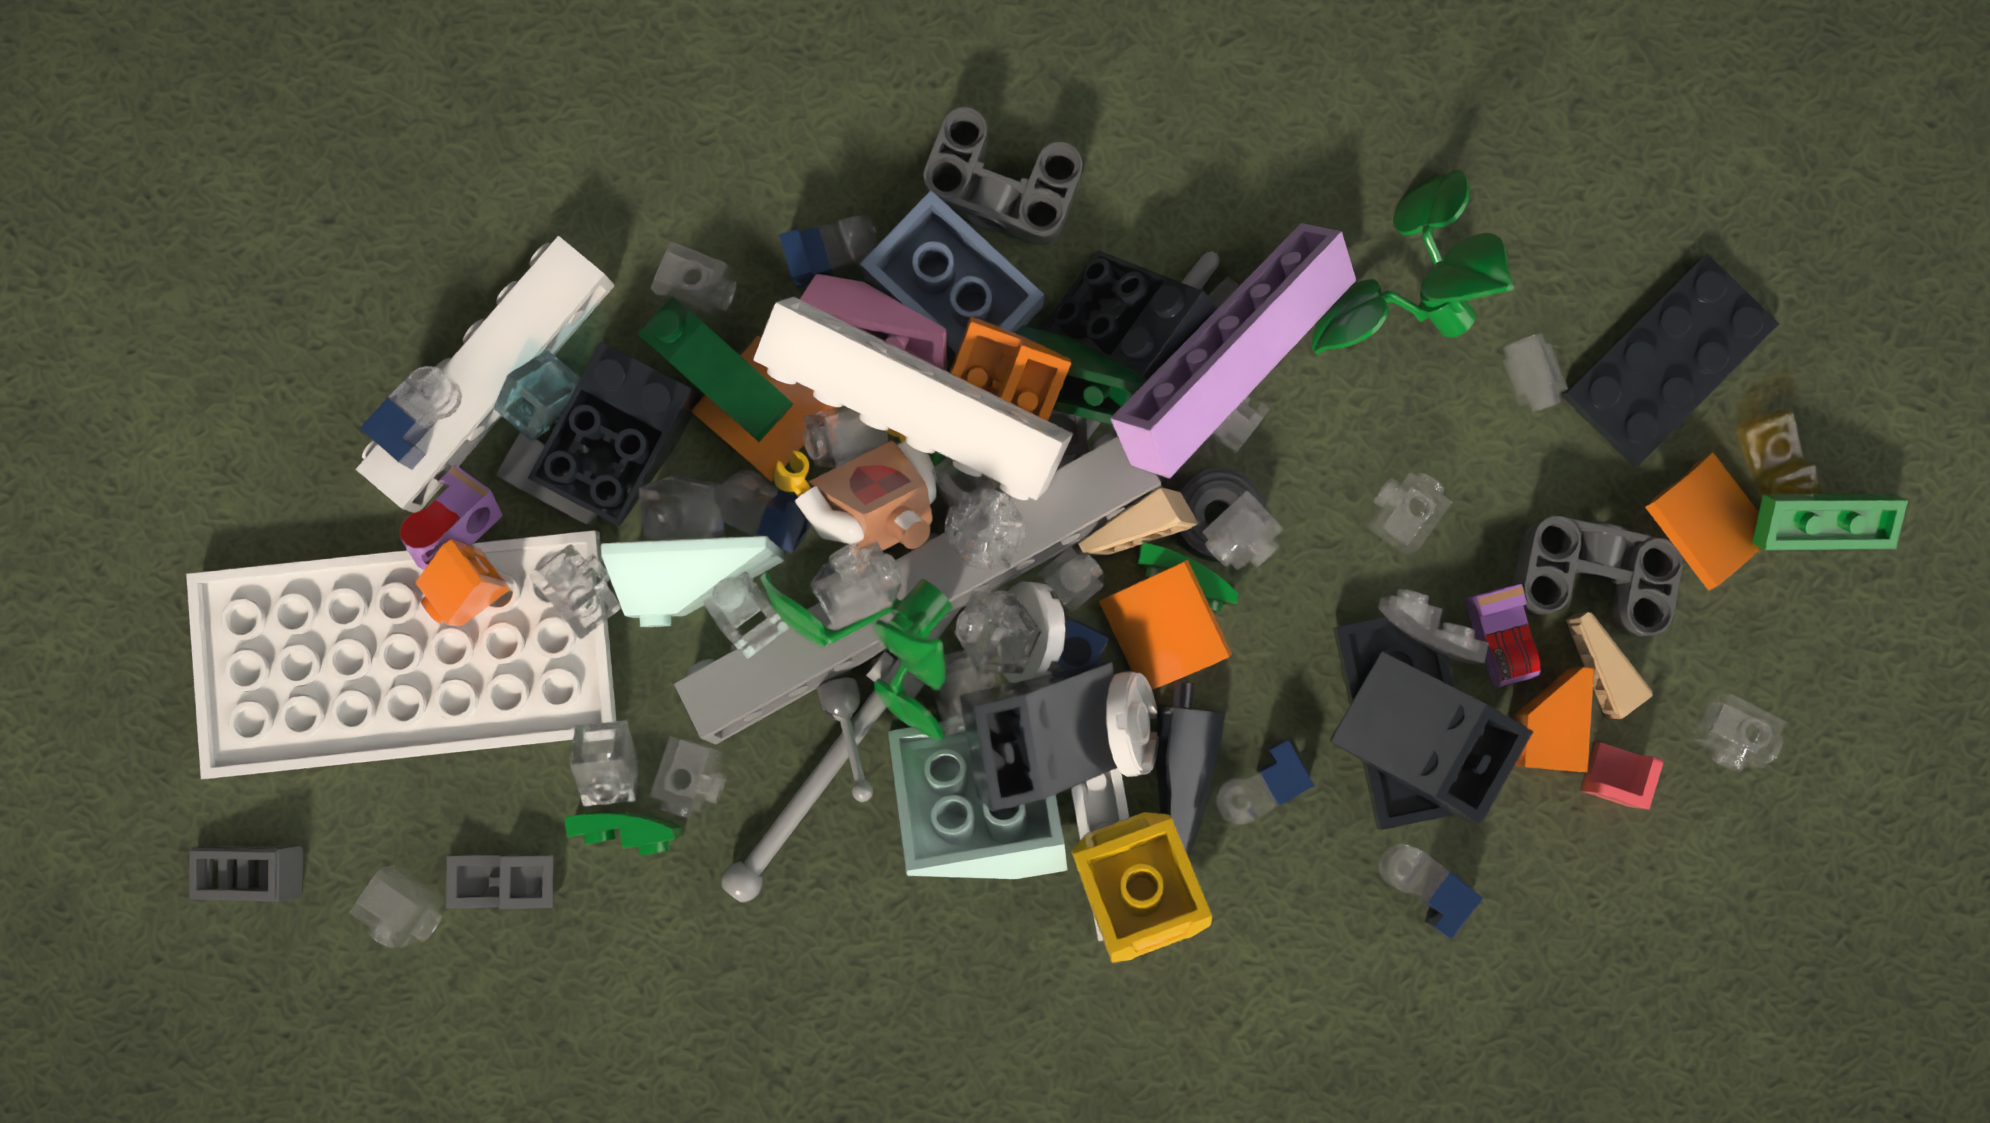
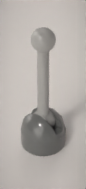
M853 678L831 680L817 689L820 706L828 717L841 722L855 780L852 794L857 801L865 802L872 797L873 788L869 782L865 781L850 719L858 711L861 702L858 683Z

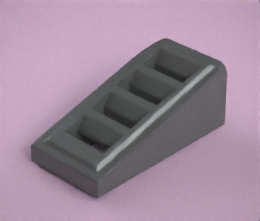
M198 846L189 848L190 900L280 902L298 898L302 895L303 848L301 846ZM213 859H218V887H212ZM234 859H237V887H233ZM255 860H259V887H254Z

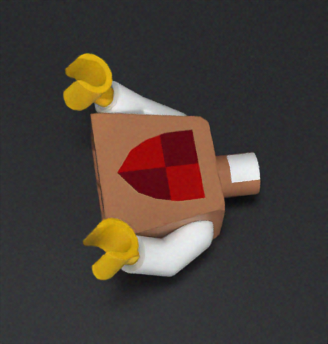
M888 428L886 431L890 435L900 438L901 443L899 445L891 440L809 481V484L805 480L809 469V461L801 452L793 451L789 463L792 470L796 473L788 472L784 465L778 461L774 471V482L781 490L797 494L799 498L795 500L796 504L817 534L823 539L853 544L868 554H877L898 542H901L909 549H915L923 545L929 537V525L932 522L930 504L936 498L935 469L929 454L913 448L906 442L907 436Z

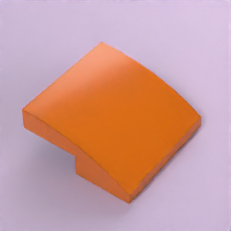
M970 316L949 373L1048 421L1070 368L1071 360L1025 337Z
M757 335L740 356L794 405L760 442L754 439L705 394L694 405L691 412L772 482L777 462L780 461L785 467L789 462L791 453L799 451L837 407L817 400L813 396L814 390L798 382L796 384H787L771 377L767 373L768 367L753 360L762 339Z
M1713 452L1696 462L1678 481L1664 488L1646 506V509L1708 591L1720 585L1761 549L1752 544L1759 512Z
M1188 560L1099 601L1132 672L1144 675L1152 690L1229 658L1233 654Z

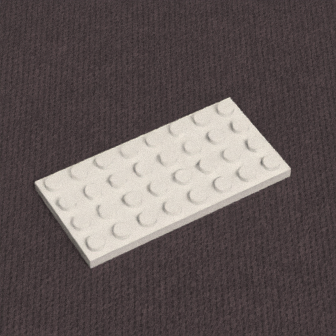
M585 531L473 543L471 546L480 548L511 590L462 627L448 625L445 621L439 624L423 608L420 599L425 595L415 582L424 569L419 568L415 564L408 550L186 574L201 779L618 735L600 532Z

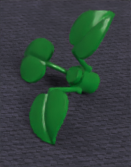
M1453 170L1447 175L1443 174L1422 183L1401 200L1394 213L1393 224L1401 235L1411 236L1422 231V238L1435 266L1423 280L1420 292V305L1411 302L1392 290L1381 293V286L1375 279L1356 282L1317 321L1312 336V350L1316 355L1325 350L1349 347L1373 335L1387 318L1389 312V305L1387 303H1395L1413 313L1419 322L1429 318L1443 337L1454 338L1465 333L1476 320V311L1468 300L1514 289L1508 265L1507 249L1504 242L1496 234L1480 233L1467 237L1448 250L1444 261L1433 238V228L1444 227L1456 221L1465 210L1470 197V184L1461 170Z
M768 571L761 576V581L769 600L782 620L799 635L821 648H825L828 643H834L873 622L872 627L878 639L892 653L900 657L901 661L890 685L880 678L874 682V688L878 697L897 718L936 741L941 742L945 738V731L942 730L934 716L919 702L907 695L903 686V679L908 670L935 690H939L944 684L945 665L942 640L928 639V637L931 635L933 628L952 609V604L936 586L927 580L920 579L902 600L893 595L881 607L839 629L833 630L823 626L805 608L778 591L772 585ZM889 613L894 615L889 623L879 619Z

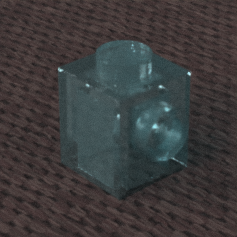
M546 350L507 375L493 409L528 439L533 441L557 424L581 378L550 351Z

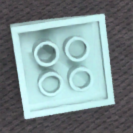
M766 536L601 544V555L623 613L631 618H640V627L671 626V617L686 616L784 561V551Z
M963 719L939 723L942 730L945 731V738L941 742L924 735L913 727L888 731L904 858L908 876L1020 879L1067 871L1065 845L1056 795L1026 804L991 811L977 797Z

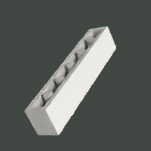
M557 236L551 244L545 243L534 253L530 260L531 268L518 282L513 281L501 291L496 300L498 306L486 320H478L467 330L463 338L465 344L453 358L444 359L434 368L429 378L431 383L419 397L414 396L401 406L429 430L416 444L426 455L413 470L398 463L373 440L365 448L362 454L364 460L356 470L402 509L413 513L422 510L443 485L441 478L454 465L459 467L615 286L601 270L560 236Z
M795 297L775 303L753 359L768 367L767 373L774 379L787 384H796L798 382L814 390L813 396L827 405L834 407L845 405L859 412V419L865 424L880 430L891 428L907 436L906 442L913 448L926 453H934L936 450L954 459L952 464L958 470L976 477L984 474L1000 482L999 487L1002 491L1021 500H1028L1029 497L1037 500L1048 489L1073 433Z

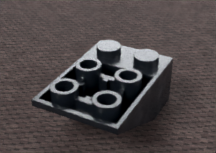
M1098 250L1040 330L1070 337L1148 380L1217 308L1205 292Z
M600 342L528 479L621 526L677 445L693 416L691 409L702 396L692 388Z
M1380 652L1329 742L1460 819L1481 825L1534 731L1488 704L1384 652Z
M1108 661L959 695L977 797L991 811L1046 799L1118 768L1113 759L1107 729V698L1109 686L1114 677L1112 662Z

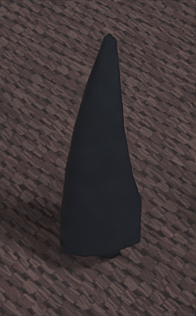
M1174 681L1171 705L1159 704L1156 728L1157 736H1159V746L1155 765L1158 779L1160 814H1168L1172 817L1189 858L1211 791L1223 734L1225 712L1192 708L1194 683Z

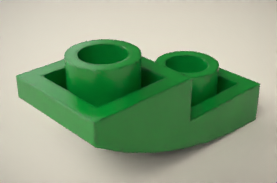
M1143 542L1139 546L1135 566L1146 568L1145 577L1150 578L1188 560L1213 613H1222L1223 605L1231 607L1237 604L1239 594L1225 580L1197 561L1180 553Z
M591 812L564 817L567 838L583 835L585 845L616 839L615 829L619 828L622 848L638 846L639 856L671 850L669 840L683 836L681 826L650 815L632 812Z

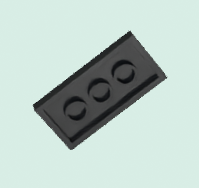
M1706 253L1562 397L1633 467L1638 466L1780 324Z
M1437 606L1333 628L1349 704L1354 699L1380 652H1384L1455 688ZM1362 761L1377 829L1385 830L1454 815Z

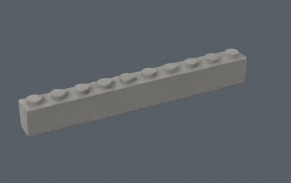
M1117 432L1109 433L1095 441L1091 446L1092 451L1076 460L1072 457L1062 459L1048 489L1037 500L1030 497L1028 500H1021L1004 492L1000 497L1001 502L985 511L982 508H976L963 514L956 520V527L940 536L937 533L929 534L928 539L923 545L911 549V552L893 561L892 558H888L875 563L866 570V577L850 586L844 583L827 590L820 597L822 602L807 609V611L816 617L823 626L836 630L881 607L893 595L902 600L920 579H924L936 586L951 602L952 609L944 616L946 617L1081 542L1080 540L1157 487L1162 488L1161 482L1155 473L1131 466ZM889 613L879 619L889 623L894 615ZM780 617L775 622L777 627L761 636L759 634H751L739 639L731 646L732 652L716 661L714 659H706L691 666L686 671L687 677L674 685L700 738L716 745L819 688L824 683L835 679L887 650L888 648L876 636L872 627L873 622L834 643H828L825 648H821L795 632Z

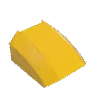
M1147 812L1135 815L1085 834L1073 848L1072 854L1112 963L1132 960L1135 957L1180 940L1191 938L1211 926V911L1170 815Z

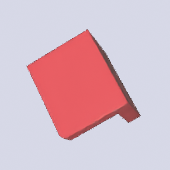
M1595 742L1588 762V773L1585 772L1580 791L1627 807L1649 810L1663 766V759L1654 756L1638 755L1601 742Z

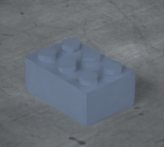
M930 191L860 264L864 279L875 289L946 328L947 356L953 361L970 316L1015 333L1022 326H1026L1043 308L1044 294L933 191Z

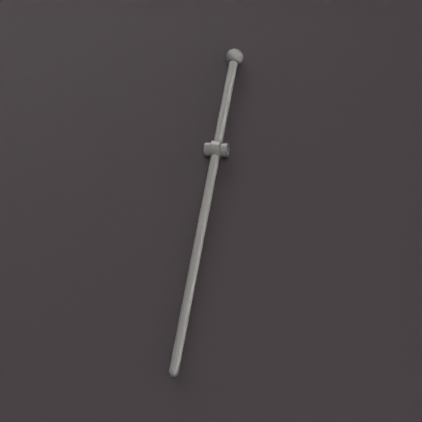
M1205 253L1190 270L1182 283L1201 290L1220 263L1217 253ZM1086 418L1087 436L1089 439L1101 422ZM1077 454L1063 455L1062 459L1068 457H1072L1074 459ZM959 610L944 617L933 628L928 639L937 640ZM883 651L870 667L866 676L874 682L880 678L890 685L901 664L900 657L895 659ZM908 670L903 679L905 693L914 699L923 687L924 682ZM875 689L851 720L857 746L886 709ZM843 732L744 862L739 861L731 864L724 871L721 885L728 894L738 901L747 902L753 900L759 894L763 883L761 873L849 758Z

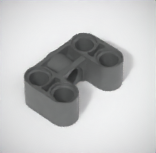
M960 107L949 112L942 122L925 167L924 184L926 195L933 191L961 218L969 220L971 223L986 230L1004 233L1041 246L1055 241L1063 230L1079 187L1083 162L1078 150L1066 142L1050 143L1040 152L1030 179L1022 178L1021 182L984 169L982 161L987 149V125L981 113L969 107ZM964 128L971 129L978 135L976 141L969 145H959L951 137L956 131ZM1058 162L1069 166L1072 174L1067 179L1055 180L1045 170L1051 164ZM950 174L956 176L961 183L955 190L943 192L934 186V182L941 175ZM1043 208L1049 210L1054 215L1055 220L1049 226L1039 227L1030 222L1028 215L1035 209Z
M1552 516L1531 524L1524 531L1520 542L1512 585L1522 584L1527 602V604L1523 605L1525 613L1541 615L1560 610L1568 603L1575 573H1587L1609 578V583L1616 585L1611 607V620L1614 627L1621 634L1628 637L1656 635L1663 632L1672 621L1682 574L1683 556L1671 541L1664 538L1631 532L1625 528L1605 523L1585 522L1563 516ZM1546 528L1554 531L1559 538V549L1555 554L1549 553L1542 545L1541 535ZM1646 551L1652 552L1658 559L1659 569L1655 576L1650 575L1643 566V557ZM1536 578L1544 580L1550 589V596L1544 605L1538 603L1531 593V586ZM1638 600L1642 601L1649 610V620L1645 626H1641L1633 616V608Z

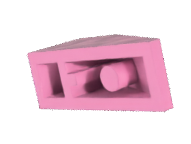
M816 274L800 298L801 301L947 372L946 328L867 283Z

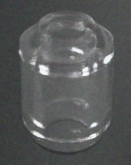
M1542 333L1523 338L1503 347L1506 359L1502 361L1518 407L1529 405L1531 412L1534 413L1562 402L1559 393L1568 390V386L1551 343H1545Z

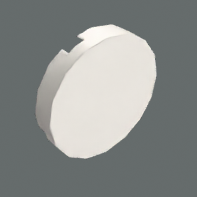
M1021 581L1011 587L1002 600L995 624V656L1001 673L1009 682L1015 683L1050 675L1052 672H1047L1051 661L1058 662L1062 654L1065 638L1064 611L1059 599L1051 597L1050 592L1054 590L1048 584Z
M1121 672L1114 675L1109 686L1107 698V729L1110 748L1120 773L1127 777L1150 773L1156 762L1159 746L1157 732H1150V719H1156L1157 714L1153 691L1147 678L1141 673Z

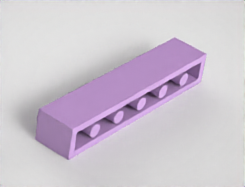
M1301 223L1111 417V421L1131 466L1171 478L1356 281L1342 231Z

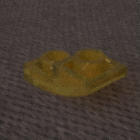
M1779 409L1736 427L1749 473L1761 500L1763 494H1822L1815 463L1803 459L1792 412Z

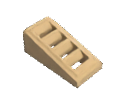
M1157 487L1080 540L1079 546L1083 553L1105 556L1141 545L1143 542L1147 543L1190 529L1198 523L1181 492Z
M1592 612L1573 614L1566 620L1584 667L1594 668L1593 689L1607 719H1622L1653 696V691Z

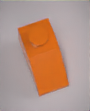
M450 539L441 546L415 582L425 595L420 599V602L426 612L439 624L445 621L448 625L460 627L511 590L480 548Z
M1580 667L1567 669L1514 715L1515 721L1534 731L1515 766L1588 773L1594 668Z

